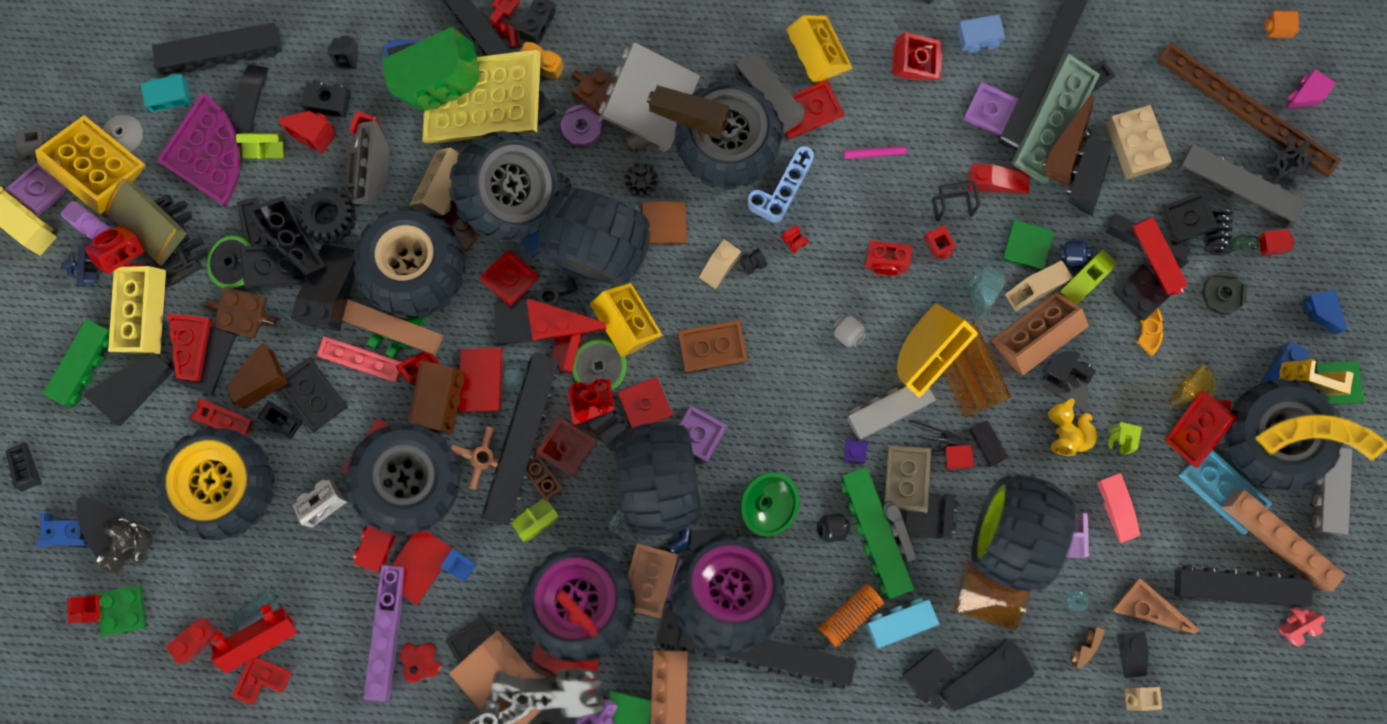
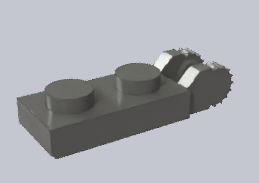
M889 500L882 506L884 513L892 522L889 526L893 536H897L899 542L897 546L901 556H904L908 562L912 561L916 556L900 510H898L899 508L894 502Z

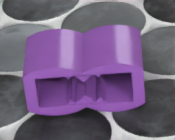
M70 202L61 212L62 217L92 241L98 234L110 229L100 219L76 202Z

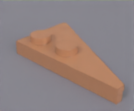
M1137 578L1112 608L1113 612L1188 633L1195 634L1199 631L1193 623L1140 578Z

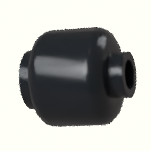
M841 513L823 515L820 521L817 522L818 536L828 543L843 541L846 539L848 532H850V522Z

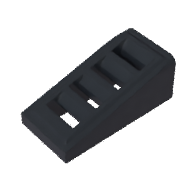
M26 442L5 451L15 489L23 492L42 484ZM23 452V456L14 459V455ZM25 461V463L20 466L16 465L17 463ZM27 469V472L20 475V471Z

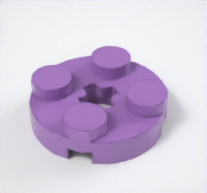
M576 105L566 111L565 116L561 120V131L564 138L571 145L585 147L596 142L601 136L602 121H598L599 116L585 105ZM582 121L583 124H587L584 130L576 128L578 127V122Z

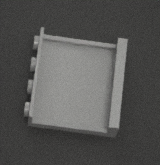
M634 42L623 51L621 56L624 59L623 63L618 65L613 76L616 79L614 84L610 83L606 91V95H608L606 102L603 101L599 107L598 113H600L598 121L606 119L658 145L657 150L665 153L670 149L674 140L677 122L649 112L648 96L651 91H655L657 85L692 95L700 75Z

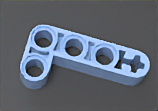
M806 146L798 148L772 196L761 190L752 191L749 194L747 203L749 210L771 222L781 221L812 165L814 157L812 149ZM803 156H807V159L804 160L801 167L799 165L800 159ZM797 173L799 178L792 179L789 174ZM786 190L790 193V196L783 197L780 195V191ZM758 198L763 203L761 205H754L752 200ZM772 208H778L781 211V213L778 215H774L771 213L770 210Z

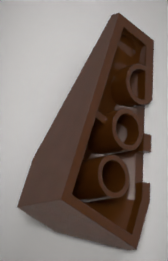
M1092 96L1087 98L1052 147L1050 155L1045 156L1043 162L1046 176L1065 186H1069L1070 182L1073 183V170L1075 164H1078L1079 154L1077 152L1080 151V147L1083 145V132L1087 131L1094 105Z

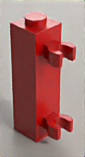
M1150 216L1132 225L1131 228L1164 292L1173 296L1183 292V287L1187 286L1188 283L1154 217Z
M269 603L260 607L263 612V618L225 638L220 630L212 634V637L215 639L213 641L215 645L211 646L213 653L211 661L216 668L220 667L227 674L297 634L294 622L283 606L273 611Z

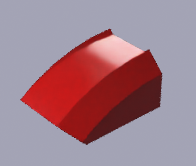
M907 32L898 36L892 47V73L895 76L909 79L940 80L942 76L943 55L941 41Z

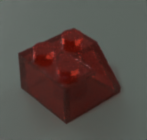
M559 417L536 454L574 479L594 449L597 441Z

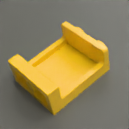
M1314 360L1291 361L1281 364L1279 379L1298 380L1308 383L1311 388L1317 391L1321 390L1327 396L1350 394L1354 373L1341 371L1315 374L1316 361Z

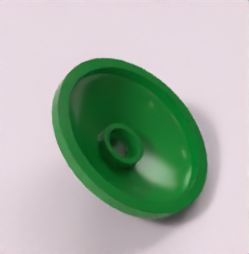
M766 472L753 478L745 487L740 499V515L743 523L753 533L765 537L775 536L784 532L793 523L799 510V493L795 484L787 476L777 472ZM765 498V503L761 504L762 499Z

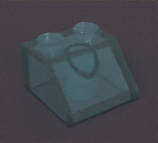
M987 265L982 270L977 269L968 283L971 286L968 294L976 319L980 322L989 313L1008 278Z

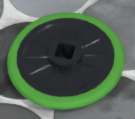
M237 235L226 236L218 240L211 248L207 258V271L211 280L217 286L236 289L244 285L240 246H252L245 238Z

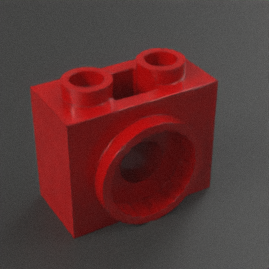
M121 225L117 228L101 232L93 239L91 244L84 247L93 264L106 274H110L144 252L135 234Z
M870 240L866 248L864 268L871 269L873 273L880 275L897 276L900 273L905 274L910 267L912 246Z

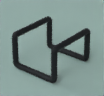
M975 181L940 185L938 189L940 196H935L932 199L935 218L938 222L946 212L945 199L966 196L968 211L971 217L974 216L981 205ZM973 185L976 205L972 210L968 192L944 195L943 189ZM936 200H941L942 210L940 213L938 212Z

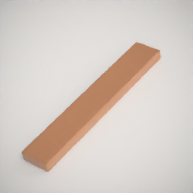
M351 300L347 301L342 319L345 322L432 355H436L444 337L434 331Z

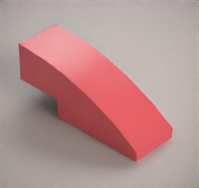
M1121 473L1096 482L1119 542L1122 543L1140 536L1132 501Z

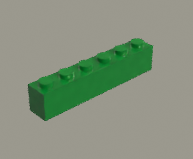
M867 467L843 475L839 486L843 495L847 494L850 501L847 502L850 514H855L857 520L854 523L858 535L862 534L865 543H862L866 555H870L873 563L870 566L874 576L878 575L881 583L878 584L881 595L886 596L888 600L913 591L914 587Z

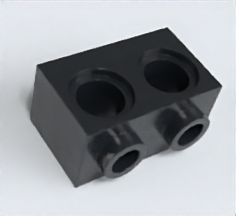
M533 0L518 29L520 39L535 43L538 46L540 45L556 14L554 2L549 0Z

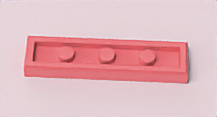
M325 336L316 355L317 357L397 383L400 375L396 368V365L401 363L400 361Z

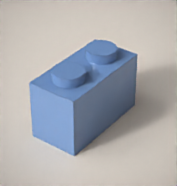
M1000 14L960 21L957 27L962 51L968 50L970 53L976 52L983 47H988V49L997 48L1005 38Z

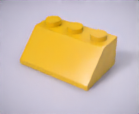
M803 15L786 29L789 39L794 44L798 57L803 62L807 75L812 82L824 81L852 69L827 16Z
M631 283L605 290L590 303L598 319L606 323L607 330L605 331L621 357L632 354L663 336Z

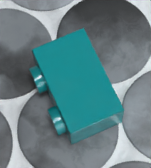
M170 74L166 78L149 79L147 82L141 83L144 105L151 113L192 104L188 82L181 74Z

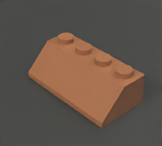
M1055 292L991 339V341L1010 366L1024 375L1089 326L1083 309Z

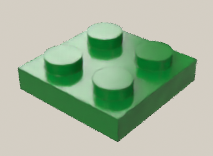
M142 585L96 593V595L100 596V636L146 629Z

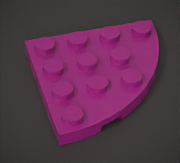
M202 92L156 161L222 205L227 206L236 188L240 171V147L236 141V132L233 124L224 110L211 97Z

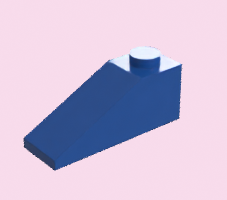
M1292 341L1282 345L1261 384L1269 380L1279 379V372L1283 362L1306 360L1309 351Z

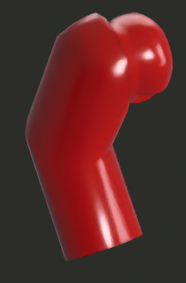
M498 23L496 25V32L508 39L509 49L519 48L517 30L507 23Z

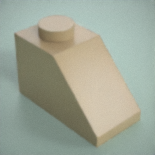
M724 239L710 257L699 278L714 289H717L738 261L741 251Z

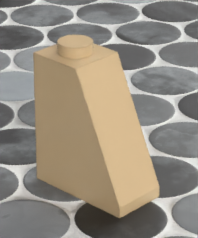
M1060 261L1027 277L1007 292L1005 296L1015 312L1063 286L1073 277L1063 261Z

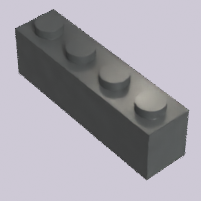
M755 52L736 64V75L744 82V85L750 88L755 86L764 93L766 100L772 102L778 113V120L783 134L803 122L804 108L802 104L796 102L792 97L790 89L781 84L778 74L769 69L764 57H760Z

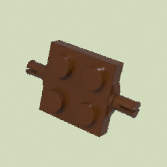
M599 67L587 76H583L577 70L573 71L571 77L580 84L572 91V96L600 117V113H598L599 107L603 101L606 102L608 98L606 91L610 83L614 84L615 80Z
M228 287L224 288L222 299L219 303L207 300L206 303L213 306L205 304V308L216 310L217 316L214 328L256 338L258 330L263 323L275 326V322L268 320L277 321L276 317L265 315V306L268 298Z

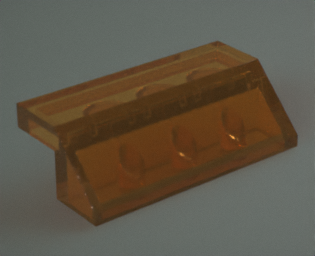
M971 322L969 325L978 334L944 371L965 418L978 414L1011 398L976 322Z

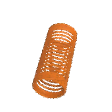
M864 584L860 591L857 590L854 596L845 601L846 604H843V607L840 606L837 612L831 614V617H828L825 622L818 626L820 632L829 638V642L835 648L841 645L840 641L843 642V639L831 628L830 624L844 639H846L844 634L849 637V634L837 623L835 618L852 634L851 630L855 631L850 623L858 629L857 625L861 626L856 618L864 624L863 620L866 621L865 617L869 618L868 614L872 616L871 612L875 613L874 609L878 610V608L884 605L880 596L868 584ZM861 595L869 601V604L861 597ZM857 596L866 604V606L857 598ZM856 601H858L863 606L864 610L856 603ZM852 602L861 610V612L852 604ZM850 606L858 612V615L850 608ZM846 607L855 615V617L846 609ZM845 612L852 617L853 621L845 614ZM841 613L850 621V623L841 615ZM840 618L846 622L847 626L840 620Z

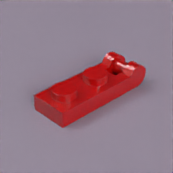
M200 398L196 403L198 406L195 412H192L189 417L215 429L227 428L238 431L246 436L253 424V421ZM207 408L209 409V412L207 416L204 417L203 414Z

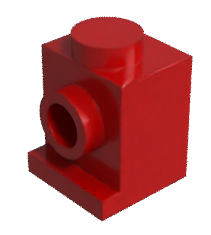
M945 225L926 233L923 238L935 260L938 258L945 260L953 255L952 251L957 247ZM937 243H941L943 249H939Z

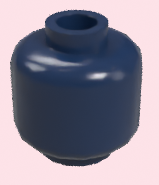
M1069 240L1065 243V246L1061 247V260L1065 262L1067 267H1085L1089 259H1093V248L1088 247L1086 240Z

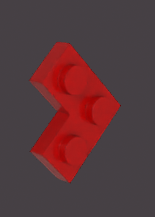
M255 657L247 662L232 697L254 705L263 685L283 693L292 675V671Z

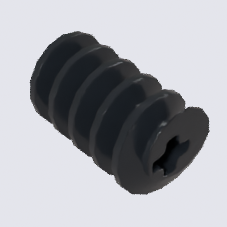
M1227 209L1213 210L1212 212L1219 229L1205 234L1204 242L1206 245L1204 246V251L1213 255H1228L1231 251L1225 248L1231 247L1232 243L1226 242V240L1232 239V235L1226 232L1232 231L1233 227L1227 226V224L1233 223V219L1227 218V216H1232L1234 212Z

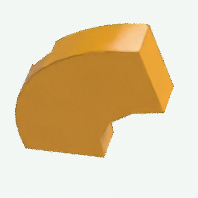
M1159 308L1145 321H1140L1141 333L1136 341L1150 356H1153L1158 350L1163 338V319Z

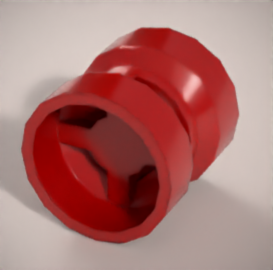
M797 225L789 228L780 237L784 243H788L789 249L793 254L798 252L797 249L800 246L804 248L809 243L808 238L800 233L801 229Z

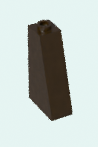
M657 85L655 91H651L647 99L649 112L720 140L729 121V105Z

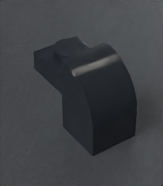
M1064 351L1052 359L1043 379L1062 388L1070 374L1089 384L1096 370L1092 369V366L1086 362L1077 361L1080 353Z

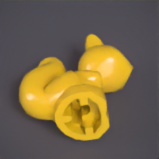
M1073 398L1064 403L1054 405L1048 411L1050 421L1059 426L1056 429L1059 439L1051 444L1050 450L1063 456H1075L1077 451H1088L1095 445L1097 440L1096 429L1089 422L1092 420L1091 414H1082L1077 422L1078 427L1072 424L1075 402Z

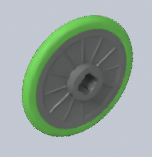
M604 339L591 340L579 347L572 374L576 382H584L586 385L592 384L596 379H610L612 391L621 384L627 370L625 356L621 357L613 342ZM602 362L603 369L596 370L595 364Z

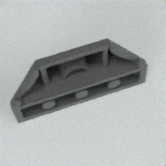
M376 121L360 123L357 127L358 131L354 135L348 149L345 189L354 205L371 202L387 188L390 147Z

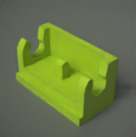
M1123 422L1110 427L1108 431L1110 432L1109 449L1113 448V442L1117 440L1121 445L1120 454L1127 455L1137 451L1142 427Z

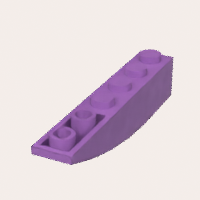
M381 566L363 697L365 700L390 701L401 618L404 567Z

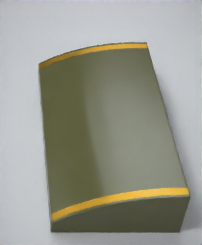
M121 179L108 201L105 213L118 226L121 225L135 234L143 250L159 265H163L187 232L133 181Z

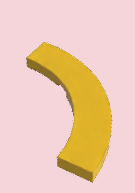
M1309 415L1286 420L1265 430L1255 438L1270 455L1287 444L1310 438H1323L1342 442L1357 449L1371 461L1387 448V442L1372 430L1347 419L1326 415Z

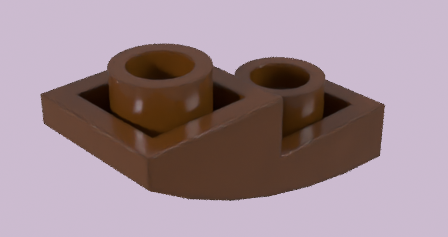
M538 454L528 461V478L545 501L563 489Z

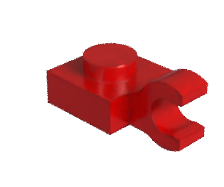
M495 0L492 4V9L495 11L489 18L491 21L490 25L496 28V25L502 22L504 16L510 19L519 6L520 0Z

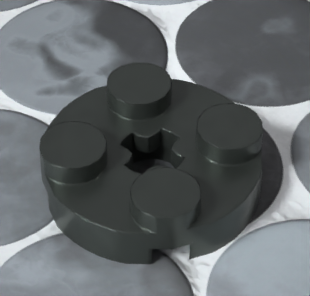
M1221 272L1209 278L1204 284L1202 291L1203 300L1206 307L1213 312L1222 315L1231 314L1239 310L1245 303L1247 298L1246 286L1238 280L1239 277L1235 274ZM1223 288L1229 293V296L1225 298L1220 295Z

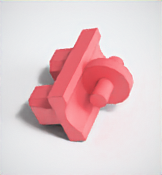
M1293 607L1290 609L1291 616L1286 619L1287 623L1278 627L1280 633L1286 636L1291 644L1300 646L1305 642L1303 633L1308 632L1311 636L1323 633L1321 623L1325 622L1323 615H1317L1311 609L1307 610L1304 608L1300 611L1297 607Z

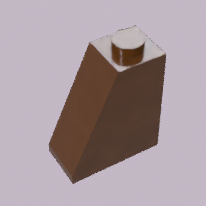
M265 343L260 344L227 384L230 392L228 397L234 405L237 404L246 409L288 384L272 348Z

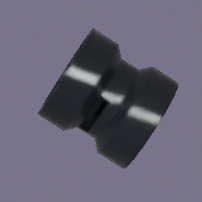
M759 248L753 250L749 255L744 254L739 257L740 263L747 275L753 274L757 268L763 269L767 267L766 260Z

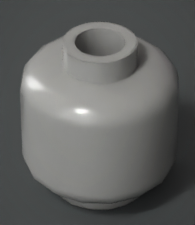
M853 316L841 317L834 324V336L846 347L858 346L866 336L864 333L865 327Z

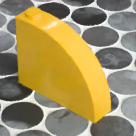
M935 303L906 338L897 361L898 377L920 398L978 333L964 319Z

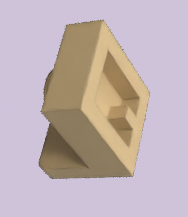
M1160 687L1125 688V701L1128 711L1162 709Z

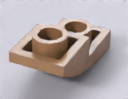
M1092 627L1091 631H1087L1084 639L1087 646H1077V649H1073L1070 661L1073 662V668L1081 669L1093 657L1102 641L1104 629Z

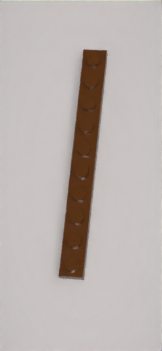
M1171 42L1157 59L1162 65L1281 147L1285 148L1287 146L1286 136L1288 135L1292 137V145L1294 147H1301L1305 140H1309L1311 144L1306 147L1305 155L1307 157L1317 155L1320 159L1319 161H1310L1307 165L1326 178L1333 173L1340 163V158Z

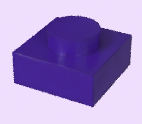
M846 439L843 461L865 464L868 442Z

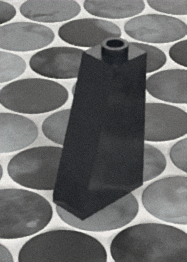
M153 352L87 391L84 396L114 424L121 426L175 370L171 366L173 362L166 355L162 354L159 356Z

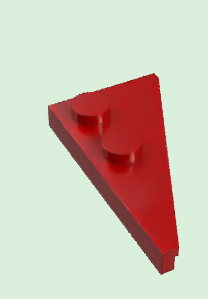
M531 299L527 300L533 341L607 330L605 322Z

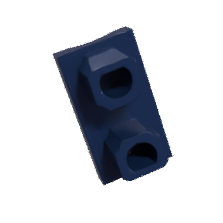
M78 245V263L75 262L74 255H68V262L61 263V268L67 270V276L73 277L74 270H77V287H84V284H94L97 278V271L85 270V264H93L85 251V246Z

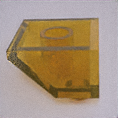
M1202 364L1189 371L1167 405L1174 407L1192 404L1201 390H1206L1213 396L1216 392L1214 387L1218 382L1209 368Z

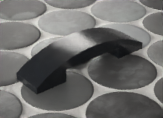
M249 64L242 76L231 118L236 134L253 133L255 125L253 122L262 87H265L269 71L268 67Z

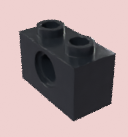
M314 81L313 83L306 82L301 106L305 112L311 111L316 114L321 113L323 115L346 118L351 94L345 86L340 84L329 86L319 81ZM331 96L328 101H323L324 97Z

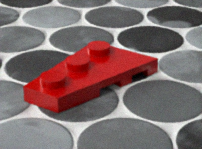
M167 313L171 329L170 338L174 350L173 359L176 378L200 382L211 319Z
M535 642L532 661L556 674L565 668H581L594 671L598 669L599 659L578 661L576 663L563 661L560 658L549 655ZM594 688L587 691L593 694Z

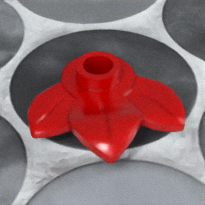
M407 642L402 648L400 659L404 665L403 676L408 682L415 683L423 677H434L440 671L442 664L433 660L435 656L433 643H424L416 649L411 643ZM415 667L418 669V672L411 674L409 672L410 669Z

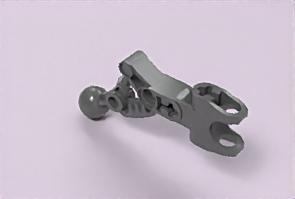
M565 668L557 672V679H521L504 671H497L494 674L491 686L492 695L488 696L486 704L481 708V713L471 720L460 718L452 724H512L527 715L530 709L561 708V714L565 717H582L595 714L603 710V698L599 695L587 694L585 690L600 686L601 675L594 670ZM500 696L510 701L512 704L506 707L505 709L500 710ZM597 703L595 706H588L587 704Z

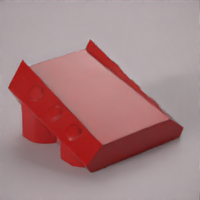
M596 379L589 385H586L584 382H576L568 390L573 427L614 410L610 379Z

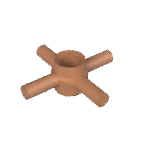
M486 427L481 447H477L473 451L451 445L455 455L470 459V463L474 467L469 489L477 490L482 470L490 466H497L499 459L494 458L489 449L495 430L492 427ZM478 453L486 456V463L478 462Z

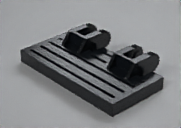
M168 194L154 201L186 231L184 224L192 219L191 213H183L176 218L173 216L187 208L185 201H180L170 206L174 202L171 195ZM187 233L163 265H159L152 258L156 268L166 270L165 287L175 285L203 268L200 260L209 254L208 250L200 249L193 254L189 252L204 243L201 237L194 238L183 245L184 242L190 239Z

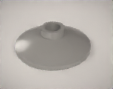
M118 115L111 118L102 129L129 152L138 147L143 137L141 124L137 119L129 115ZM122 129L123 132L117 135V131Z

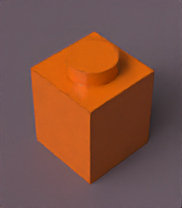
M1273 11L1264 23V29L1268 31V37L1292 38L1299 31L1298 11Z

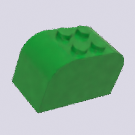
M453 27L381 60L388 90L394 96L419 111L439 108L442 104L454 101L468 93L477 84L480 74L473 42Z

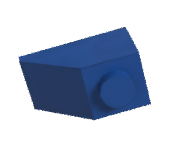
M1336 290L1312 294L1303 299V310L1308 314L1310 320L1334 334H1340L1347 330Z

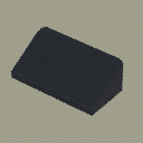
M988 420L969 430L989 467L1009 458Z

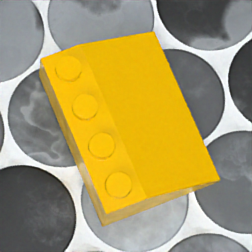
M85 115L35 150L38 165L99 215L106 210L108 201L121 179L134 181L145 168L143 162Z

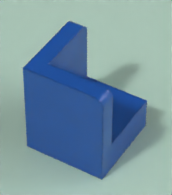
M452 549L440 567L465 582L477 564Z

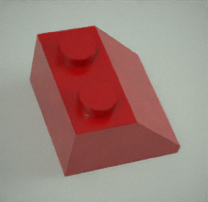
M311 111L282 117L278 121L288 135L322 155L336 135L332 129L333 126L327 122L328 118L321 113L314 114Z

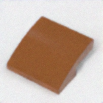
M685 202L641 203V213L650 222L648 229L650 231V245L687 243Z

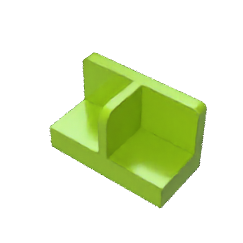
M283 133L236 134L237 143L242 144L243 158L284 157Z
M542 499L532 507L526 508V511L515 518L511 524L518 532L522 541L526 543L557 521L560 516L548 500Z

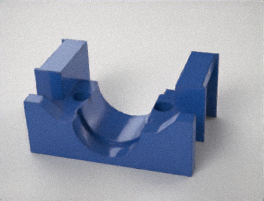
M36 513L41 515L40 534H36L41 536V540L35 542V546H88L86 540H84L78 520L52 521V514Z

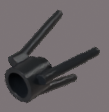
M910 420L912 425L941 435L940 437L919 435L921 439L939 442V448H943V450L931 451V456L946 455V447L959 446V435H952V432L943 431Z

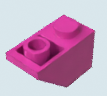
M1316 69L1309 75L1306 73L1298 83L1301 85L1298 90L1294 89L1287 98L1290 102L1286 107L1294 109L1318 105L1327 97L1336 83Z

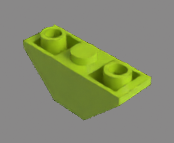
M1102 249L1059 293L1077 305L1118 263Z

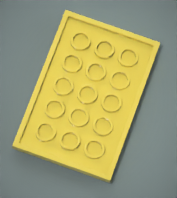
M530 50L477 57L480 74L475 87L454 101H448L439 108L424 111L422 142L433 144L471 140L490 132L502 130L507 132L516 131L521 134L537 133L541 52Z

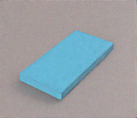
M1214 450L1210 452L1199 468H1195L1189 463L1178 475L1242 535H1245L1249 530L1221 508L1234 490H1246L1267 509L1272 505L1264 495Z

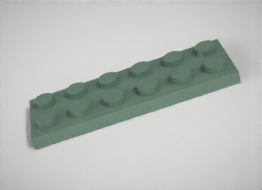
M1064 54L1011 162L1012 165L1043 184L1048 182L1049 177L1046 176L1045 168H1043L1045 156L1050 155L1052 147L1090 96L1100 74L1070 54Z

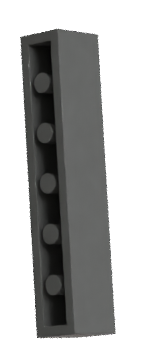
M1192 144L1187 149L1177 171L1287 227L1296 223L1306 203L1298 194L1288 192L1282 189L1280 185L1270 183L1264 180L1262 176L1244 170L1241 165L1226 161L1221 155H1214L1208 152L1201 145Z

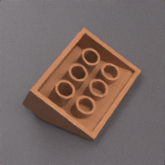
M497 630L449 673L480 711L482 706L486 704L488 696L492 695L491 686L494 674L497 671H504L521 679L541 678L501 630ZM500 696V710H503L512 704L510 701ZM530 709L527 715L512 724H527L543 709Z

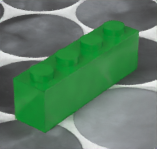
M86 319L44 390L43 395L70 408L77 405L81 401V392L84 387L92 382V374L95 368H98L104 360L103 355L109 347L110 331Z

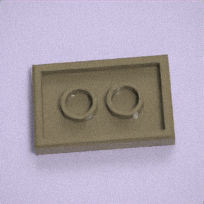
M888 445L884 503L890 500L898 506L900 511L928 512L931 448Z

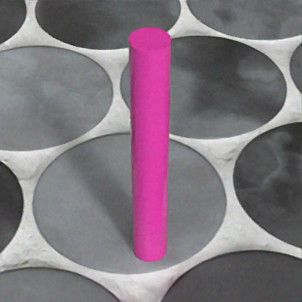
M906 146L844 151V157L849 159L906 154Z

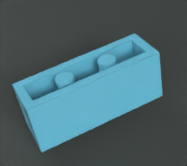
M921 597L911 601V606L905 609L901 605L890 609L891 614L883 617L882 613L870 617L871 622L866 623L875 648H881L939 625L930 600L923 601Z

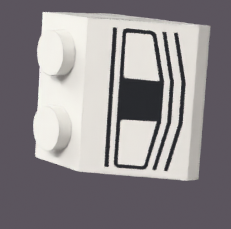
M329 479L318 482L312 492L309 494L304 493L296 499L297 502L293 505V508L302 525L312 528L347 503L334 482Z

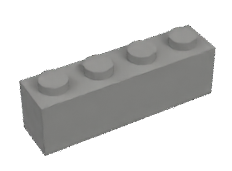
M907 386L900 390L896 387L887 392V397L883 399L876 397L868 402L869 406L863 409L859 406L851 410L847 421L857 440L860 441L932 404L936 399L930 388L919 398Z
M1341 448L1339 453L1341 455L1335 467L1324 478L1314 483L1317 485L1316 493L1313 496V505L1316 506L1315 514L1312 517L1314 533L1336 536L1349 535L1352 449Z

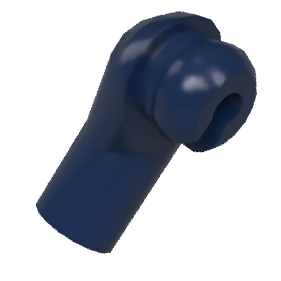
M691 527L680 531L679 538L673 542L669 541L666 545V550L673 554H679L689 546Z

